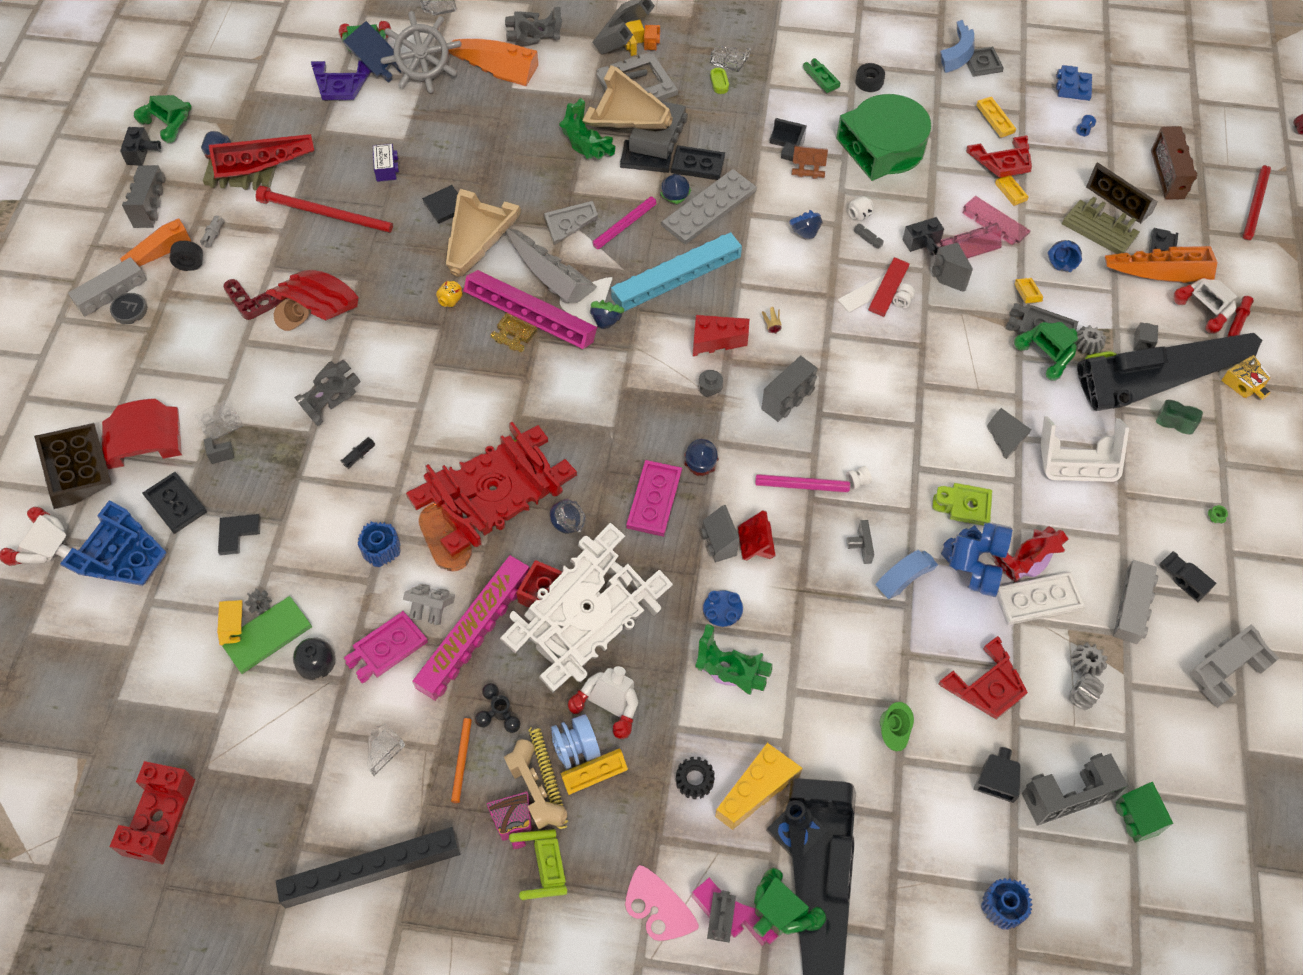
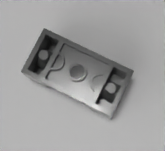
M1102 753L1092 756L1090 762L1084 764L1085 769L1079 774L1086 787L1083 789L1084 792L1078 794L1076 791H1073L1063 796L1053 774L1047 776L1039 774L1031 778L1032 781L1026 785L1027 788L1022 792V796L1036 825L1038 826L1115 799L1128 784L1112 754L1103 756Z

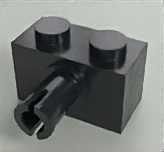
M128 127L120 152L126 165L141 166L144 164L148 151H161V142L159 140L150 141L144 127Z
M934 217L906 226L902 240L910 252L926 247L929 254L934 256L937 255L939 248L937 244L941 243L944 228L938 218Z

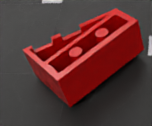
M696 315L693 357L698 356V353H714L715 350L725 348V350L747 346L750 319Z

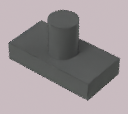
M860 520L858 527L859 537H847V548H861L864 564H871L875 554L868 520Z

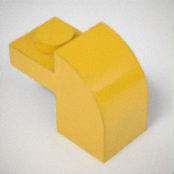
M641 20L625 23L633 34L627 44L624 45L626 50H629L631 56L637 55V44L644 42V28Z

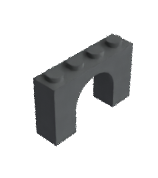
M630 0L621 4L592 42L601 55L626 45L633 34L625 23L648 16L655 5L651 0Z
M661 101L671 112L672 124L667 129L658 132L634 128L629 138V151L667 159L674 150V143H677L679 133H682L683 123L687 122L688 113H686V106Z

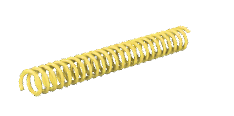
M530 727L528 731L530 736H532L531 740H533L535 755H537L539 767L541 768L540 771H542L545 787H547L546 791H548L549 802L553 804L561 803V799L557 800L561 796L558 795L560 793L557 791L559 788L556 787L558 784L553 779L555 776L552 775L554 773L551 771L553 768L550 767L552 764L549 763V756H545L548 752H544L547 748H543L546 744H542L544 740H541L543 739V736H540L542 735L541 729L537 728L531 731L532 728ZM562 826V827H557V828L563 829V828H567V826Z

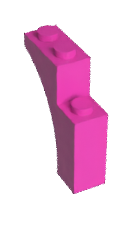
M710 877L692 892V898L709 919L713 892L721 893V890ZM735 901L731 936L736 938L744 930L742 926L745 925L761 946L766 942L770 945L779 937L771 929L763 937L759 936L753 929V926L760 920L755 914V908Z

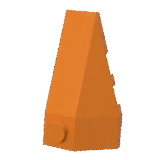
M178 218L159 227L122 256L120 260L123 262L131 257L140 267L169 254L170 248L175 242L191 241Z

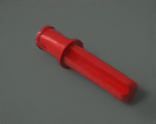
M1251 296L1242 297L1240 306L1235 310L1236 315L1227 337L1240 335L1245 320L1251 313L1250 308L1254 302Z

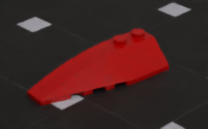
M311 134L213 144L209 145L214 177L223 178L250 175L313 152L314 146Z

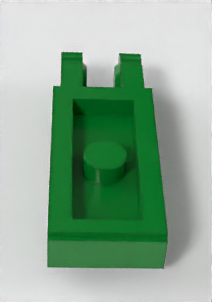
M816 58L811 60V64L808 62L803 63L806 73L826 93L840 88V81Z

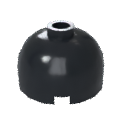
M318 637L303 640L296 646L293 653V664L297 672L303 678L309 680H316L315 678L327 676L333 670L336 663L335 652L332 646L324 639Z

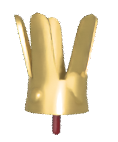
M770 307L771 321L764 311H762V315L767 323L768 332L777 334L782 329L780 309L778 310L777 319L774 307Z

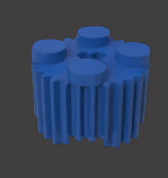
M372 521L370 524L367 523V526H363V530H361L358 538V547L363 558L369 564L372 563L374 567H381L384 563L387 565V562L391 563V560H395L394 557H398L401 552V545L395 528L392 527V524L389 525L385 522L383 524L381 522L377 524V522Z
M1006 878L1003 880L999 879L984 893L981 908L983 913L987 914L986 918H990L989 922H994V926L997 924L998 928L1002 930L1018 927L1032 913V908H1030L1033 905L1030 903L1032 898H1029L1031 894L1028 892L1029 888H1025L1026 884H1021L1022 881L1018 882L1015 879L1011 881V878L1008 880ZM1006 900L1009 901V906L1005 904Z

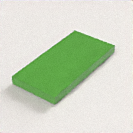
M288 596L241 628L242 634L230 636L240 637L239 642L224 644L222 647L240 673L243 674L312 628V625L293 599Z

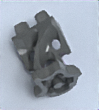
M554 7L550 15L546 19L538 20L539 13L515 11L513 16L505 17V27L514 28V30L506 31L507 41L515 42V45L525 46L539 42L542 37L560 40L562 25L561 8ZM528 18H533L534 21H533V22H530V21H528L527 19H528Z
M344 359L336 364L332 361L328 362L313 380L314 386L311 390L303 395L299 394L294 397L317 426L324 422L321 419V408L328 402V407L333 409L356 393L354 387L361 382L354 372L348 377L344 376L351 369ZM325 377L328 378V380L325 383H321L322 379H324ZM339 393L338 398L335 400L331 399L333 394Z

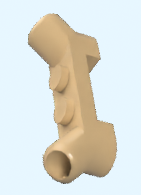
M518 740L513 752L503 757L514 779L523 776L535 800L534 803L527 807L538 829L548 824L557 827L564 825L567 818L565 807L545 802L544 799L548 796L542 785L537 786L535 781L539 778L534 768H528L535 751L534 745L528 740Z

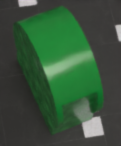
M880 94L866 99L856 109L840 115L836 139L870 180L874 181L888 174L907 172L922 161L931 131V119L925 108L911 98L897 94Z

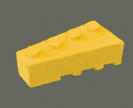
M767 742L718 806L715 817L730 829H735L758 808L765 805L773 796L785 789L791 783V779L800 777L803 768Z

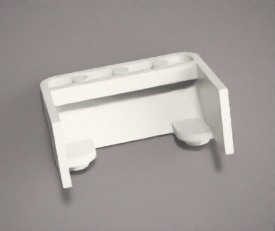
M1044 416L1041 452L1044 472L1049 479L1114 482L1120 479L1123 473L1129 427L1120 418H1116L1114 436L1102 437L1097 443L1096 450L1060 449V440L1055 436L1056 425L1048 416Z

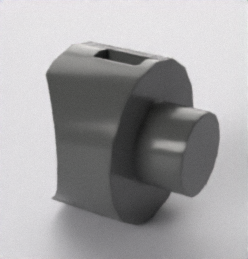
M715 370L702 372L699 376V392L705 397L719 393L723 389L722 375Z

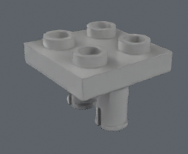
M419 584L404 592L403 600L412 602L409 618L421 620L424 605L430 606L431 611L428 623L432 624L434 622L435 625L441 624L443 608L454 603L455 595L450 594L449 590L430 589L431 586L426 584Z

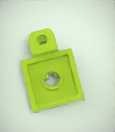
M954 483L952 487L940 486L937 488V494L933 496L932 508L938 512L950 513V520L984 526V523H990L992 490ZM971 501L976 507L971 508L967 504Z

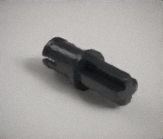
M367 437L356 448L353 447L352 451L341 459L340 462L349 470L352 465L360 458L363 459V456L375 446L374 441Z

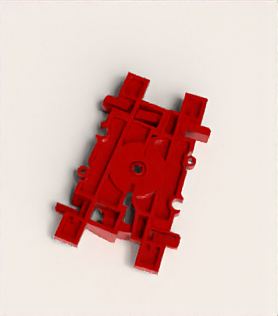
M510 422V432L516 441L510 435L507 437L500 436L501 444L498 445L497 450L493 446H487L485 454H481L467 462H459L461 469L458 471L453 470L452 467L448 470L443 465L442 470L436 473L427 464L425 465L427 473L424 474L426 483L406 492L407 498L416 511L434 502L437 508L441 507L444 519L455 530L440 540L441 545L451 557L460 553L471 544L474 547L481 545V538L474 530L475 528L484 536L493 531V526L498 530L504 529L505 521L510 520L523 510L529 511L528 502L533 501L538 505L539 500L548 495L549 492L552 496L560 495L563 492L561 486L577 476V471L566 459L550 468L546 457L538 448L548 443V437L539 425L521 433L515 424ZM494 486L496 490H490L489 488Z

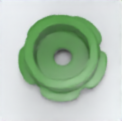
M1217 505L1209 509L1208 516H1210L1212 522L1222 524L1227 520L1228 511L1225 507Z

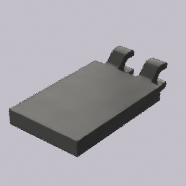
M1014 303L1013 309L1010 311L1011 317L1005 329L1009 331L1018 330V335L1028 330H1032L1042 322H1062L1069 329L1074 328L1076 330L1079 321L1030 304L1023 307L1020 304Z

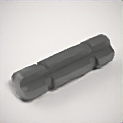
M860 223L855 226L854 232L858 235L861 234V237L867 242L873 243V246L877 249L883 246L884 240L880 237L877 238V235L865 228V226Z

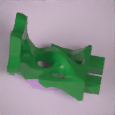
M706 624L703 636L699 640L698 658L695 668L710 674L717 683L738 686L748 695H751L753 689L764 691L767 678L763 676H771L773 664L763 661V653L749 656L734 649L732 652L720 651L714 640V627ZM721 662H727L730 666L724 667L721 665Z

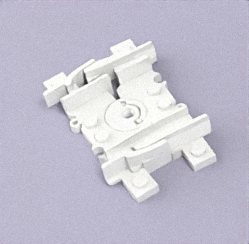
M611 523L605 527L594 541L588 536H584L579 541L578 546L583 552L577 558H571L570 562L574 564V568L568 569L564 566L562 569L563 573L549 586V593L544 588L539 589L537 597L540 600H536L524 615L531 622L528 624L515 611H512L510 619L514 624L500 638L514 653L528 639L537 644L536 649L552 663L539 676L552 692L556 691L571 676L581 683L587 676L583 666L591 658L597 659L598 657L595 653V648L601 647L605 651L607 644L622 631L623 627L626 630H631L634 627L633 619H637L645 611L639 605L640 602L655 616L661 610V606L656 600L673 585L660 570L644 582L629 564L624 568L617 564L615 561L618 555L613 549L623 540L625 535ZM606 573H609L612 578L606 584L607 589L601 594L599 590L605 583L603 577ZM629 584H631L634 590L632 594L626 590ZM588 603L590 609L585 610L583 604Z

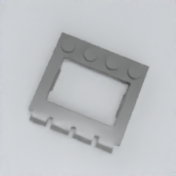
M646 52L638 55V58L634 56L625 59L624 63L619 61L610 64V66L620 67L622 72L649 64L653 74L661 83L644 90L653 94L659 101L678 95V89L654 54ZM608 66L598 68L596 73L597 79L605 91L607 90V85L604 77L609 70Z

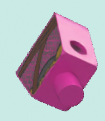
M527 792L487 803L490 815L502 841L508 840L511 833L532 831L531 813L527 807L530 805ZM525 841L512 842L513 849H519L526 846Z

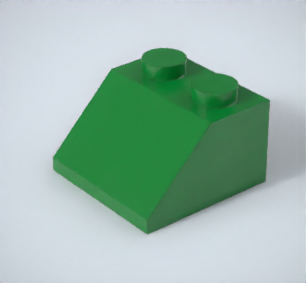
M1149 782L1122 795L1116 801L1117 812L1123 817L1127 833L1133 838L1135 843L1159 836L1174 824L1153 782Z

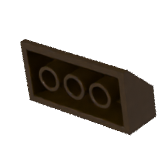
M1097 162L1095 164L1086 188L1126 213L1129 217L1135 218L1140 224L1153 213L1158 201Z

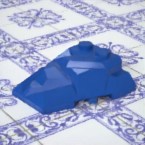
M109 500L97 515L100 523L79 550L72 548L60 565L78 575L143 586L167 553L151 535H148L141 524L135 521L127 509Z

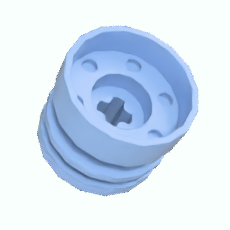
M586 714L572 719L573 729L571 730L568 729L565 722H562L563 733L559 732L557 725L551 727L553 746L558 759L563 763L565 769L571 768L570 757H572L575 765H579L578 754L580 753L583 754L586 761L600 757L598 743Z

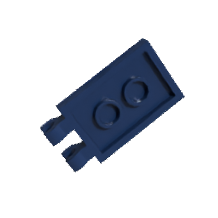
M367 21L343 40L344 45L377 78L381 75L388 83L393 80V75L387 70L391 65L399 73L402 72L396 62L381 63V58L394 55V49Z

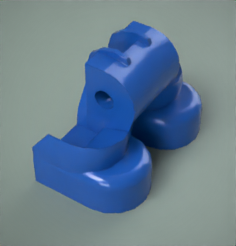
M984 523L981 540L956 535L955 542H952L954 545L953 553L948 557L951 558L949 566L972 573L968 586L972 591L996 597L1003 568L992 564H984L978 561L980 552L1006 558L1013 531L1010 526Z

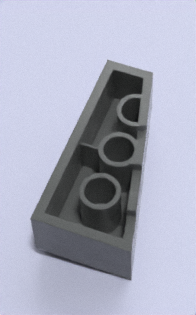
M159 165L138 166L133 177L134 183L130 184L131 193L126 194L125 197L128 200L122 203V207L133 228H154L155 221L158 218L157 209L160 207L159 199L163 192L162 183L165 182L164 172H161Z

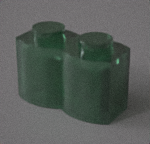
M1166 400L1158 412L1156 423L1166 428H1174L1183 434L1191 435L1200 424L1203 412L1193 406H1184L1175 400Z

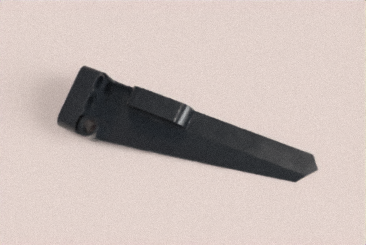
M1248 333L1170 347L1162 346L1125 352L1111 357L1088 358L1078 362L1077 372L1086 399L1094 411L1121 408L1240 363L1252 355L1256 357L1263 340L1255 333ZM1120 395L1123 397V403L1119 399Z
M801 778L791 779L786 814L789 821L796 896L809 907L808 913L813 908L820 907L826 914V921L820 929L799 932L803 975H844L854 858L853 827L856 790L854 785L848 782ZM801 810L802 814L799 817H793V812ZM813 815L828 832L803 856L806 829L812 825Z

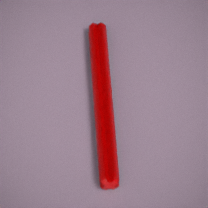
M1263 165L1260 169L1243 238L1248 241L1252 240L1255 234L1271 172L1270 166Z

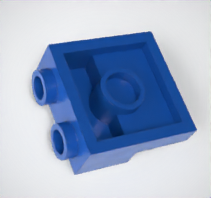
M1062 65L1056 74V79H1059L1056 84L1058 97L1090 101L1092 97V74L1078 72V67Z

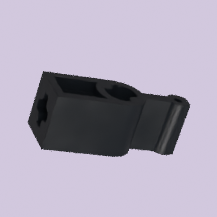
M1174 551L1159 564L1162 569L1173 576L1174 582L1196 602L1202 600L1217 584L1196 565L1190 562L1186 563Z

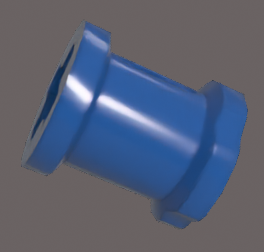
M1092 115L1083 116L1082 122L1076 127V132L1081 136H1088L1091 128L1096 124L1095 117Z

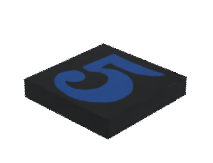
M785 810L766 831L792 857L789 821ZM796 810L793 812L792 816L799 817L802 814V811ZM813 815L812 825L806 829L803 856L828 832Z

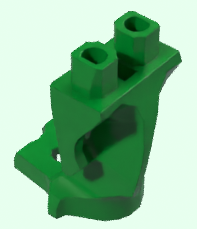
M580 98L575 104L568 103L565 117L559 123V126L562 127L563 134L570 139L572 148L578 153L585 155L587 159L593 157L601 159L605 154L609 156L614 155L616 146L612 144L613 137H601L596 130L587 129L583 123L585 101Z

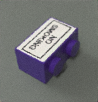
M393 144L373 146L374 172L377 182L397 180L396 173L399 172L398 162H396L398 160V152L394 150Z

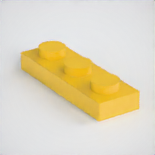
M992 96L977 101L976 106L1000 138L1015 133V126Z
M619 748L560 774L566 791L570 795L627 771L628 768L623 753Z

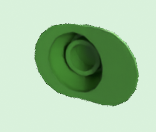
M895 702L883 712L879 723L886 746L893 751H902L908 744L913 728L914 716L907 704Z

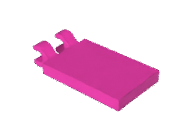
M402 611L352 645L355 651L346 655L344 659L350 669L354 668L361 659L365 662L366 666L356 672L358 680L363 684L369 680L372 674L378 678L428 643V641L407 614Z

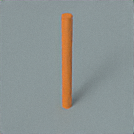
M469 718L463 719L451 798L452 803H460L472 720Z

